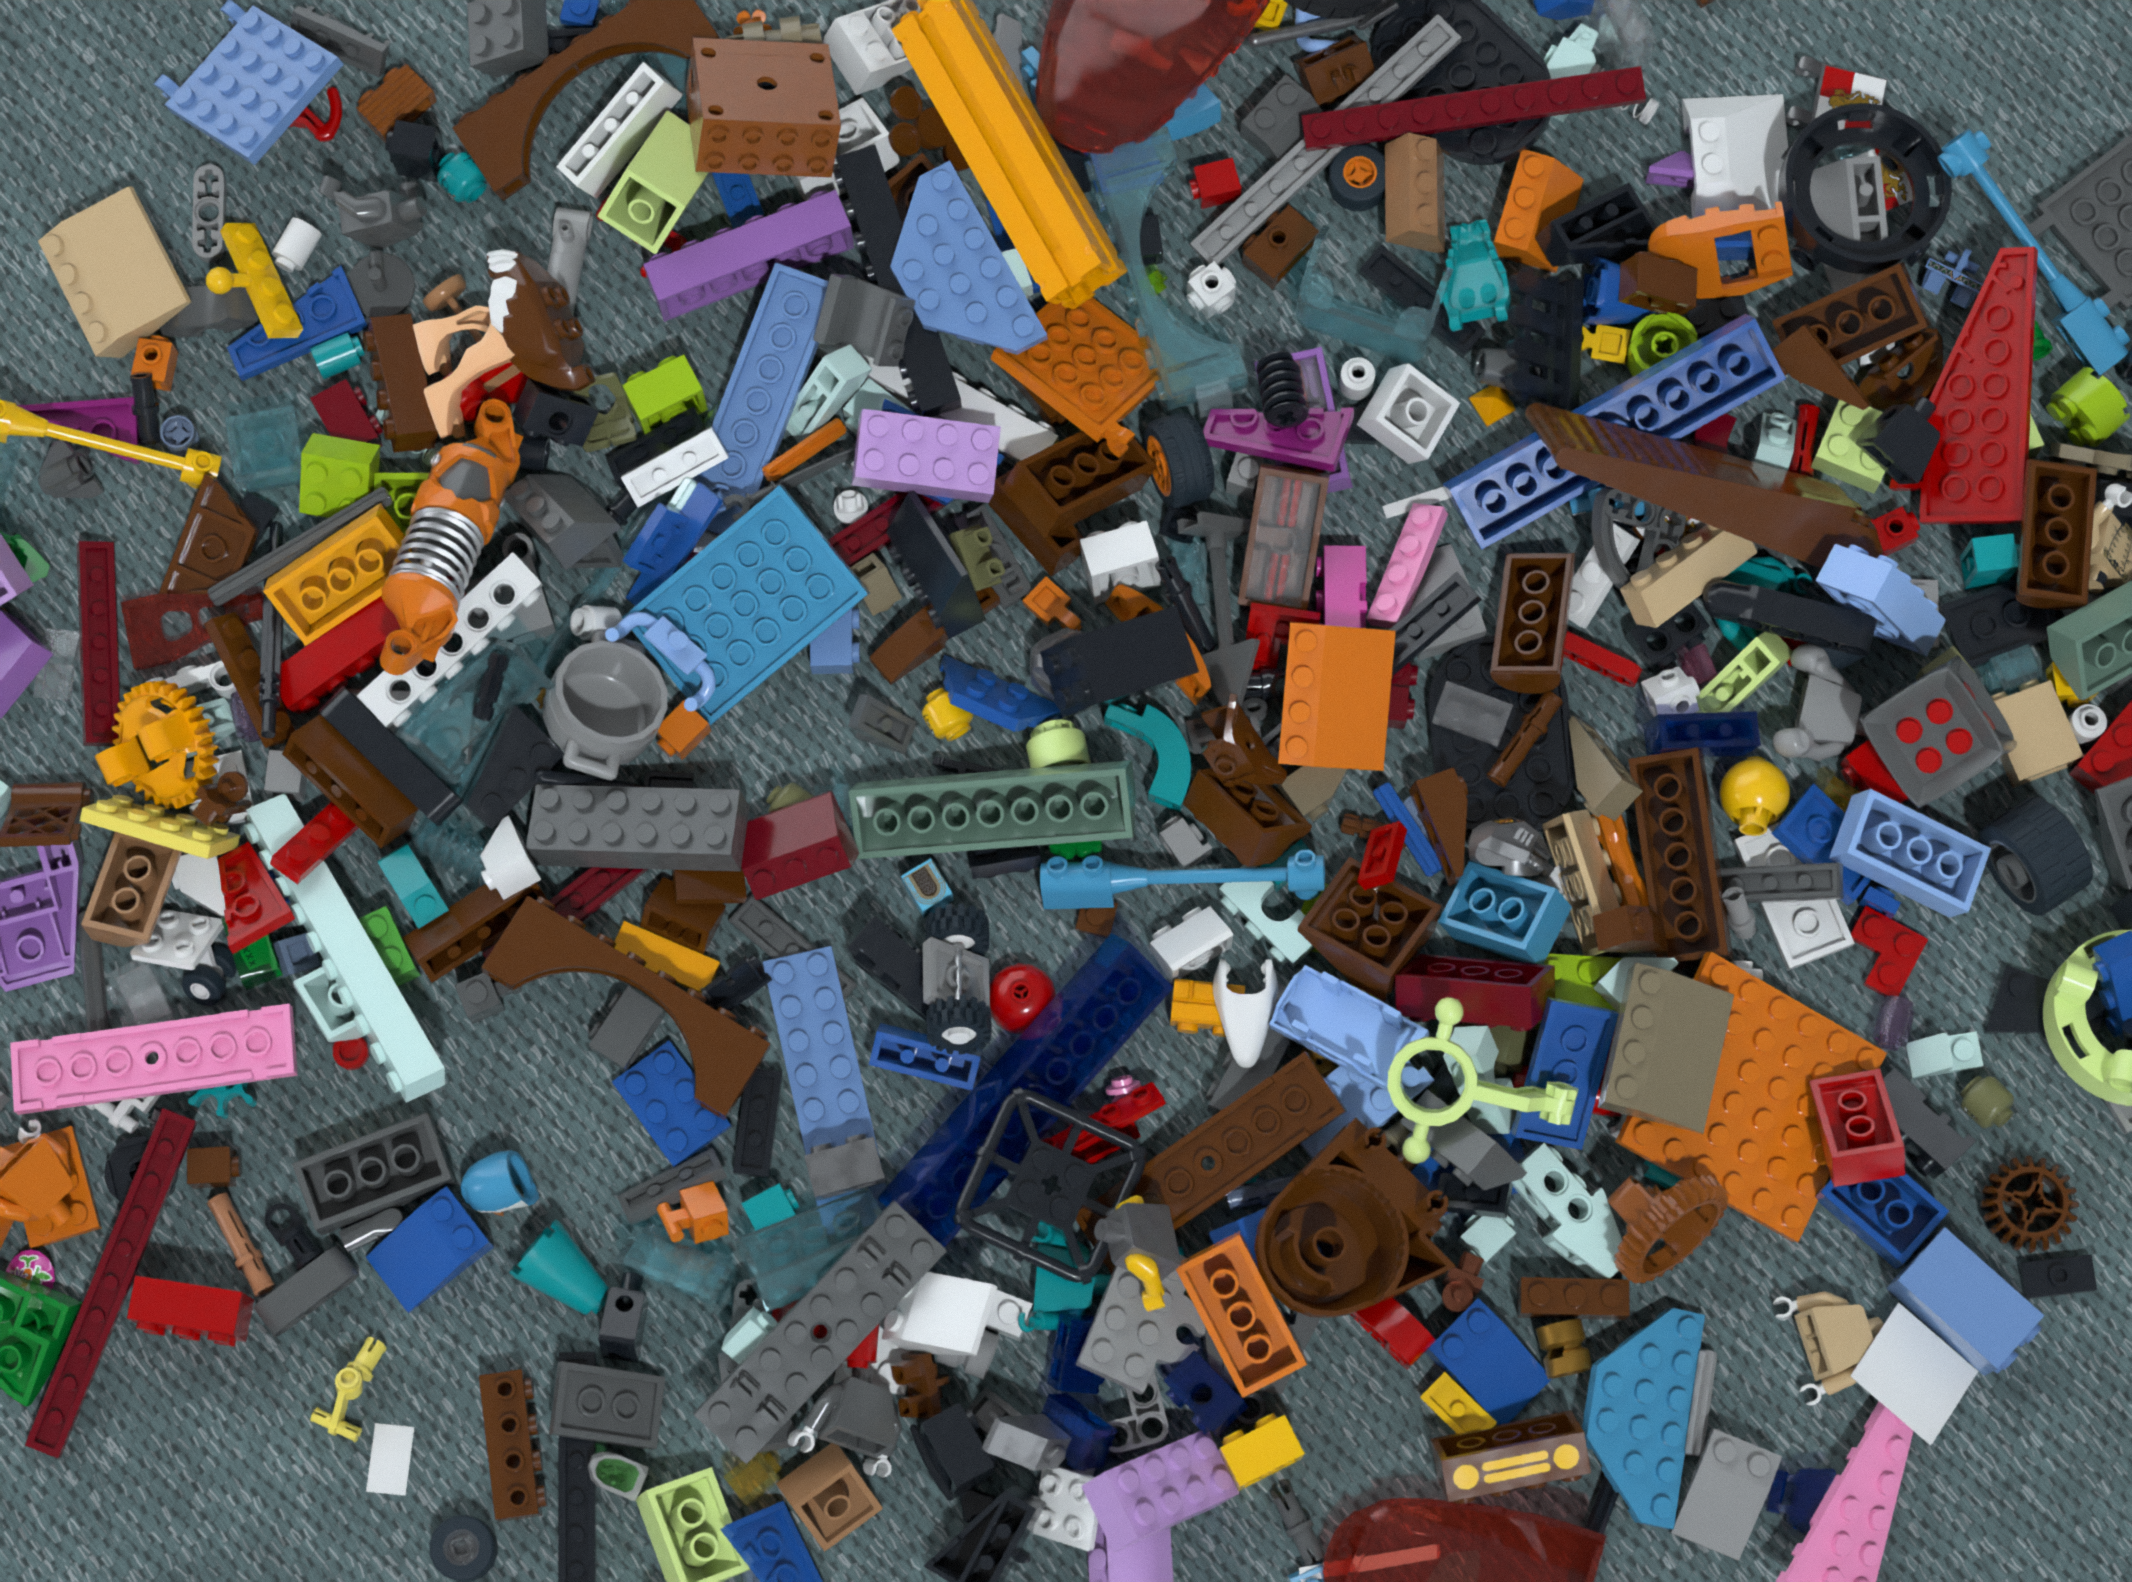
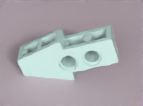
M1542 1143L1532 1148L1517 1162L1527 1174L1522 1179L1513 1181L1512 1185L1551 1229L1541 1240L1590 1278L1610 1279L1619 1271L1614 1264L1616 1260L1614 1255L1619 1251L1617 1247L1621 1243L1622 1238L1604 1190L1601 1187L1588 1193L1585 1182L1577 1174L1569 1172L1562 1164V1156L1553 1147H1547L1545 1143ZM1546 1175L1550 1176L1555 1182L1556 1188L1554 1192L1549 1191L1545 1187L1544 1178ZM1570 1202L1574 1203L1579 1209L1578 1219L1571 1217L1568 1212Z

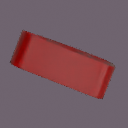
M1394 1298L1350 1314L1368 1333L1371 1331V1336L1407 1370L1436 1341L1432 1334Z

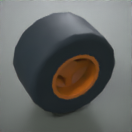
M1365 144L1351 145L1342 149L1333 158L1329 169L1328 188L1333 199L1341 207L1351 211H1367L1376 207L1385 197V156L1376 148Z

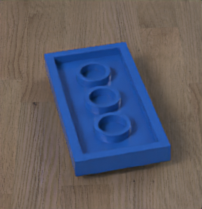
M1551 997L1547 998L1524 1087L1535 1086L1546 1089L1547 1081H1559L1578 1088V1094L1570 1125L1549 1123L1539 1118L1540 1111L1522 1112L1517 1110L1511 1132L1515 1137L1582 1150L1619 1015L1615 1010Z

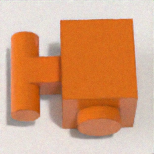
M714 1181L679 1190L680 1209L673 1211L667 1202L659 1204L656 1208L672 1242H679L684 1238L682 1229L685 1228L688 1229L695 1244L714 1240L729 1234L728 1209Z

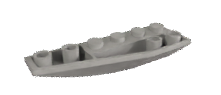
M1880 156L1845 158L1813 171L1810 182L1811 200L1819 218L1829 229L1844 238L1859 242H1873L1888 237ZM1822 263L1833 293L1875 275L1849 273ZM1893 342L1857 358L1860 367L1875 366L1883 356L1895 349V343Z

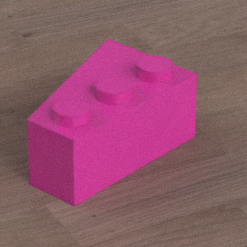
M1324 545L1322 556H1316V577H1322V590H1316V611H1322V623L1319 624L1366 628V546Z

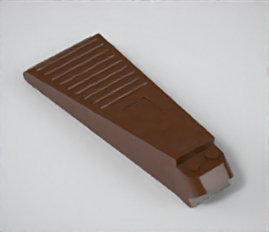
M1533 403L1525 411L1526 418L1556 464L1561 469L1569 470L1576 475L1587 477L1592 481L1600 482L1621 492L1631 494L1636 498L1649 501L1651 504L1662 506L1667 510L1680 513L1819 568L1823 567L1835 544L1849 548L1851 544L1856 545L1867 551L1869 556L1878 558L1883 553L1876 527L1871 522L1872 518L1860 511L1862 506L1849 499L1837 484L1635 430L1634 428L1602 421L1601 419L1558 409L1550 405Z

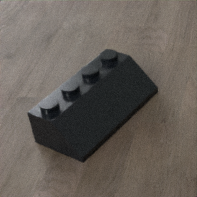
M915 491L908 493L886 532L891 546L887 548V552L896 567L902 565L903 568L900 569V572L908 587L915 585L916 589L913 592L922 608L929 607V610L926 612L934 628L938 629L941 627L948 639L985 621L986 618L968 572Z

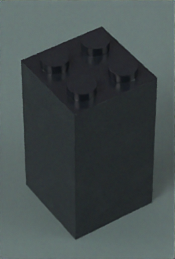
M1177 606L1076 635L1040 652L1043 670L1051 683L1054 692V702L1060 710L1062 718L1166 687L1199 672Z

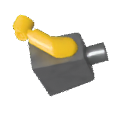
M1134 1195L1119 1203L1115 1211L1106 1219H1100L1095 1226L1094 1232L1097 1240L1108 1242L1113 1264L1130 1271L1143 1281L1145 1290L1142 1291V1301L1145 1309L1149 1312L1165 1307V1302L1162 1298L1165 1291L1161 1281L1181 1265L1169 1206L1145 1204L1141 1196Z

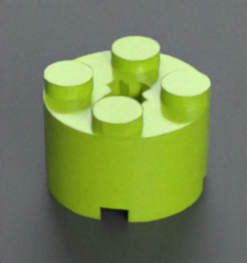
M1676 313L1651 314L1643 318L1635 327L1628 345L1626 364L1632 376L1634 377L1698 341V335L1694 326L1686 318ZM1664 348L1668 353L1661 354L1660 351Z
M2083 367L2056 390L2050 397L2051 402L2046 406L2051 417L2061 421L2070 430L2068 437L2078 447H2083L2085 444L2092 447L2099 446L2130 418V413L2124 414L2123 409L2128 405L2118 389L2103 375L2099 379L2092 376L2091 373L2094 369L2089 367Z

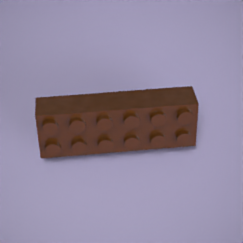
M1696 747L1628 759L1630 775L1643 790L1634 800L1649 908L1663 918L1669 953L1664 955L1656 954V957L1675 958L1679 963L1673 970L1699 966L1706 952H1713L1727 961H1734L1726 905L1722 898L1724 890L1704 755Z

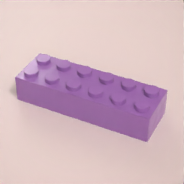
M823 190L814 193L809 197V200L800 204H785L778 208L776 213L769 216H754L748 219L745 225L738 228H723L715 232L713 237L707 240L687 242L681 247V250L676 252L656 254L649 259V262L643 265L650 289L665 322L768 282L775 262L799 270L853 249L854 244L851 225L837 191L828 192Z

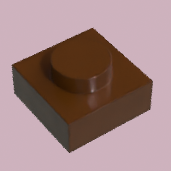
M1114 902V908L1080 909L1075 931L1110 939L1118 903Z

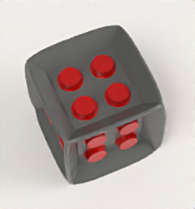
M1959 655L1954 656L1950 661L1926 673L1892 695L1874 710L1863 714L1860 718L1864 730L1877 754L1899 787L1917 808H1922L1925 804L1954 790L1991 766L2003 754L2012 752L2017 746L2011 729L1999 708L1973 670Z

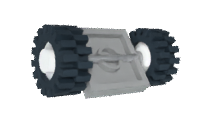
M952 904L946 905V910L938 907L935 909V913L930 912L928 918H926V941L923 943V1003L930 1005L929 1010H927V1040H929V1044L932 1047L936 1046V1050L940 1052L946 1049L947 1054L959 1051V1055L965 1054V1050H969L970 1053L977 1052V1047L980 1049L985 1048L986 1043L989 1044L992 1037L989 959L983 957L984 951L987 952L990 945L989 918L987 915H984L983 910L979 909L976 911V907L972 905L966 909L964 904H958V908H953Z

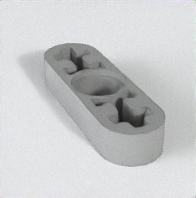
M212 164L203 165L198 168L193 178L192 247L197 257L206 263L220 260L226 248L220 231L226 223L227 181L222 170ZM208 175H213L218 181L212 183V194L214 197L208 196V189L205 183L202 182L208 180ZM207 206H215L219 209L217 218L210 222L203 221L200 217L201 211ZM205 230L211 231V238L214 244L217 245L211 247V252L206 253L204 248L201 247V245H206L207 233Z

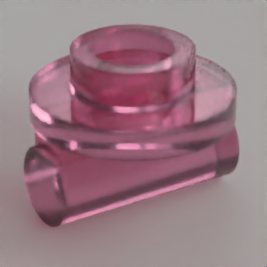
M1706 644L1697 645L1693 650L1684 654L1685 661L1682 662V668L1687 677L1693 676L1698 684L1713 680L1717 676Z

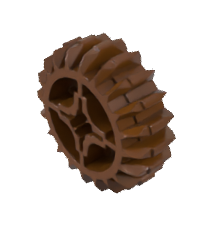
M2032 1156L2024 1158L2023 1166L2017 1157L2010 1160V1168L2004 1163L1997 1167L2000 1176L1994 1173L1988 1176V1180L1993 1186H1984L1982 1188V1193L1992 1197L1980 1202L1982 1208H1991V1212L1985 1214L1983 1220L1988 1222L1994 1219L1996 1225L1989 1229V1232L1995 1234L1999 1230L2003 1231L2004 1234L1999 1241L2003 1245L2013 1238L2012 1249L2015 1251L2020 1250L2023 1242H2025L2027 1253L2035 1251L2036 1242L2042 1251L2049 1249V1241L2058 1245L2062 1242L2059 1233L2068 1235L2072 1231L2065 1222L2074 1223L2078 1218L2074 1213L2068 1211L2079 1207L2078 1201L2069 1200L2068 1196L2077 1192L2076 1188L2070 1187L2066 1189L2063 1185L2070 1179L2069 1175L2065 1174L2058 1178L2055 1175L2060 1168L2057 1164L2046 1170L2047 1160L2045 1158L2039 1159L2036 1167L2034 1166ZM2022 1176L2032 1177L2024 1192L2016 1190L2009 1192L2005 1190L2007 1184L2014 1178ZM2042 1182L2053 1192L2057 1207H2054L2055 1203L2048 1201L2044 1197V1184ZM2031 1196L2035 1200L2033 1203L2037 1204V1208L2028 1213L2025 1209L2027 1205H2023L2022 1201ZM2003 1201L2005 1205L2013 1208L2016 1212L2017 1227L2006 1216ZM2036 1216L2055 1218L2047 1230L2028 1232L2029 1225L2033 1223Z

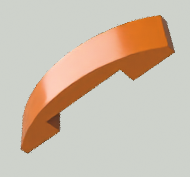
M1122 584L1114 588L1105 603L1121 622L1163 610L1152 599ZM1186 632L1199 672L1175 683L1196 706L1211 688V682L1203 658Z

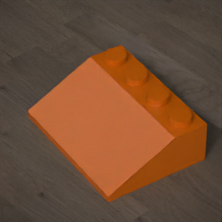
M1290 622L1278 764L1384 771L1395 630Z

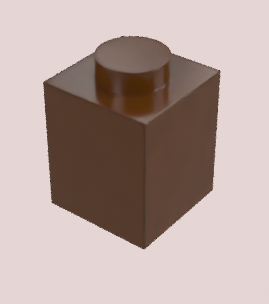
M230 1146L187 1149V1184L193 1189L236 1187V1177H241L242 1161L241 1156H236L234 1149Z

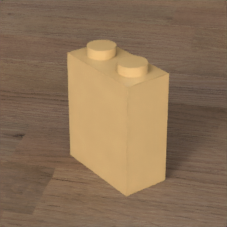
M2033 680L2019 687L2020 692L2009 696L2006 692H2001L1991 696L2007 721L2014 740L2017 742V746L2012 752L2003 754L2000 757L2013 788L2076 765L2084 757L2051 680L2041 684L2038 680Z

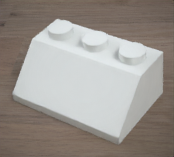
M864 98L839 110L841 128L833 169L838 168L837 156L874 144L876 145L884 172L901 164L898 155L890 146L889 132ZM833 173L832 178L790 176L804 201L809 200V197L814 193L823 190L828 192L836 190L838 196L846 192L845 188L838 189Z

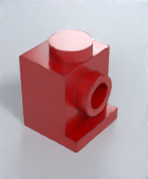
M1903 506L1874 520L1871 519L1872 524L1876 527L1883 549L1882 555L1888 556L1915 543L1918 538L1919 522L1914 513H1906ZM1895 523L1900 532H1892L1889 527L1890 524Z

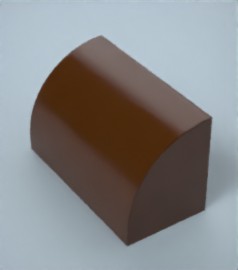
M663 877L645 904L640 927L704 955L720 925L726 905L675 904L673 881Z

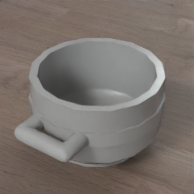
M598 630L593 633L591 643L580 645L567 655L562 664L558 666L543 699V720L551 739L565 752L563 764L566 767L603 779L613 780L617 777L619 765L630 763L652 743L667 711V687L659 669L645 656L646 648L643 644L626 638L611 642L606 639L605 632Z

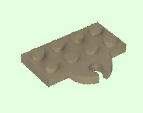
M2051 442L2049 456L2057 457V463L2083 467V462L2092 464L2091 468L2097 469L2099 473L2116 476L2118 469L2125 470V477L2132 479V455L2116 454Z

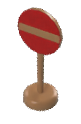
M461 274L450 277L434 288L424 298L423 304L429 311H437L449 305L456 315L463 312L464 310L455 299L466 289L465 279ZM468 330L477 343L482 340L483 336L479 330ZM512 362L501 365L478 377L489 392L490 399H498L512 405L517 404L527 380L530 378L519 371Z

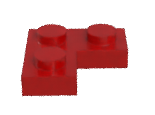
M1251 602L1246 640L1253 638L1260 641L1252 670L1260 671L1262 668H1277L1280 644L1288 645L1290 622L1319 624L1320 613Z
M1865 906L1851 931V936L1854 942L1877 953L1879 956L1863 985L1895 1002L1928 939Z

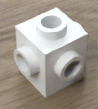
M1214 261L1207 267L1205 265L1197 267L1189 275L1188 278L1190 280L1187 281L1186 298L1190 305L1197 312L1201 310L1207 319L1216 313L1221 314L1234 303L1236 280L1226 267L1221 269ZM1213 283L1215 288H1209L1207 286Z
M1679 666L1664 670L1659 675L1641 682L1648 710L1660 726L1675 720H1681L1687 715L1699 711L1696 696L1700 695V690L1693 676L1687 677Z

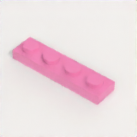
M1413 503L1367 615V620L1371 626L1392 628L1409 613L1448 516L1443 506Z

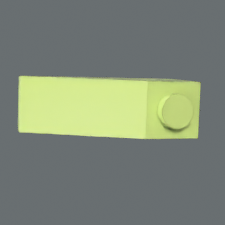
M1767 632L1760 634L1700 691V695L1696 696L1699 711L1695 713L1710 730L1713 729L1790 660L1793 651L1778 635Z

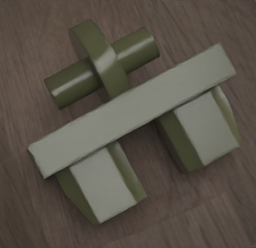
M978 524L948 535L955 554L969 574L975 592L1002 583L1000 577L1005 573V569L1001 560L992 557L988 546L991 545L993 538L988 527H981Z

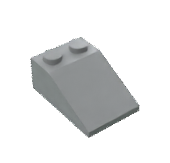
M1451 544L1434 549L1409 612L1456 572L1469 585ZM1478 604L1416 656L1417 661L1455 650L1470 640L1485 636L1487 630Z
M1717 1429L1711 1430L1707 1435L1702 1455L1699 1456L1671 1534L1739 1561L1770 1491L1782 1456Z

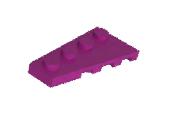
M1309 408L1306 420L1292 428H1279L1269 424L1264 418V413L1257 412L1256 409H1211L1203 433L1210 447L1335 472L1354 418V409L1341 408V412H1324V408Z

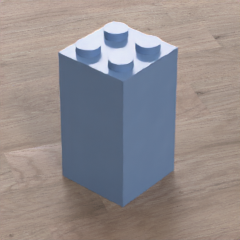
M1945 1227L1925 1243L1886 1287L1889 1292L1983 1376L1993 1371L1998 1374L2002 1369H2007L2019 1355L2014 1351L2016 1347L2019 1346L2021 1348L2025 1343L2028 1344L2040 1332L2042 1327L2038 1325V1322L2045 1316Z

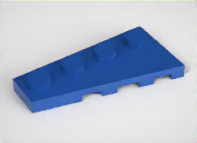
M342 266L332 271V276L321 284L317 282L307 289V294L292 304L303 327V331L298 338H268L262 323H260L227 347L241 381L311 352V347L347 332L349 335L368 328Z
M784 1501L727 1524L720 1529L760 1582H823Z

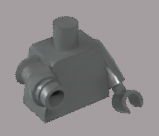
M326 175L323 176L319 192L328 199L335 201V204L339 206L342 235L379 250L415 236L423 228L424 224L421 223L420 217L427 214V206L423 200L424 194L420 190L419 183L404 182L400 184L399 194L391 190H384L354 197L345 190L339 192L343 184L341 181Z

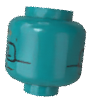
M452 152L440 161L437 182L456 202L466 201L471 203L486 191L487 180L468 152L458 154Z

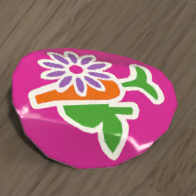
M30 1249L20 1252L12 1259L6 1269L8 1273L53 1289L55 1282L54 1268L49 1258L40 1251Z

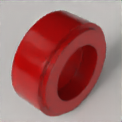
M362 1037L353 1040L336 1041L333 1046V1058L343 1069L357 1070L364 1066L369 1058V1047Z

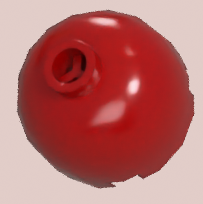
M1017 963L1006 966L994 976L989 985L991 1016L999 1027L1009 1033L1026 1035L1037 1031L1047 1025L1055 1013L1057 994L1054 983L1046 972L1034 965Z

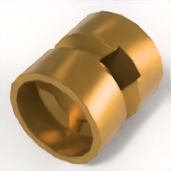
M1581 1319L1566 1320L1536 1328L1540 1349L1547 1352L1543 1359L1547 1379L1591 1370L1592 1362L1589 1349L1582 1347V1342L1586 1337Z

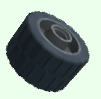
M2035 796L2026 798L1985 825L1980 831L1979 843L1991 848L1986 865L1993 878L2000 885L2004 893L2026 912L2036 916H2043L2087 887L2092 881L2093 866L2082 838L2065 815L2056 809L2054 805L2042 798Z

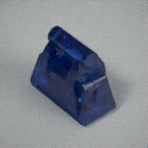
M1811 1467L1800 1468L1795 1474H1789V1472L1777 1469L1770 1488L1765 1511L1785 1515L1786 1522L1801 1533L1808 1534L1811 1529L1809 1522L1833 1482L1836 1471L1834 1469H1813ZM1786 1483L1791 1484L1793 1489L1789 1505H1782Z

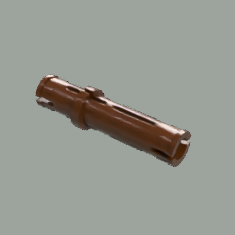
M1551 691L1542 694L1531 712L1523 716L1521 719L1522 725L1505 747L1491 770L1486 774L1489 780L1502 788L1506 787L1511 776L1539 736H1544L1548 731V723L1563 704L1561 698Z

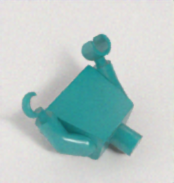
M1771 556L1749 558L1721 579L1744 586L1755 585L1787 594L1790 592L1792 595L1803 597L1807 592L1798 587V581L1806 585L1812 583L1811 576L1803 573L1796 576L1793 569ZM1714 618L1721 633L1740 652L1757 636L1763 633L1760 630Z
M1039 1222V1234L1037 1237L1033 1236L1031 1242L1044 1243L1038 1245L1039 1252L1074 1268L1062 1233ZM1077 1240L1084 1262L1087 1263L1090 1251ZM1037 1266L1034 1315L1029 1318V1324L1026 1326L1024 1322L1025 1313L1021 1312L1018 1316L1020 1329L1024 1332H1031L1034 1328L1036 1330H1064L1083 1320L1086 1312L1092 1310L1093 1295H1104L1111 1275L1096 1274L1091 1278V1283L1082 1285L1081 1283L1067 1281Z

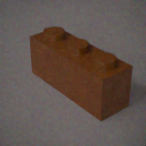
M1011 469L995 480L994 494L988 505L1052 577L1077 560L1081 552L1080 539H1084V537L1071 525L1044 539L1002 488L1013 470Z
M1521 1277L1517 1282V1318L1625 1320L1630 1316L1628 1279Z

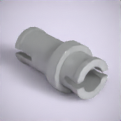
M1731 887L1724 891L1722 895L1728 912V924L1737 938L1748 939L1756 932V917L1753 910L1748 907L1743 889Z

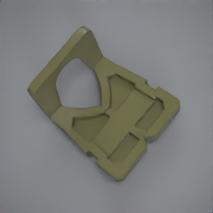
M611 372L594 377L595 383L581 391H574V393L589 397V389L594 385L602 384L606 385L616 397L613 407L606 415L598 413L583 445L585 452L589 453L608 448L610 444L616 446L636 441L637 433L623 387L616 373Z

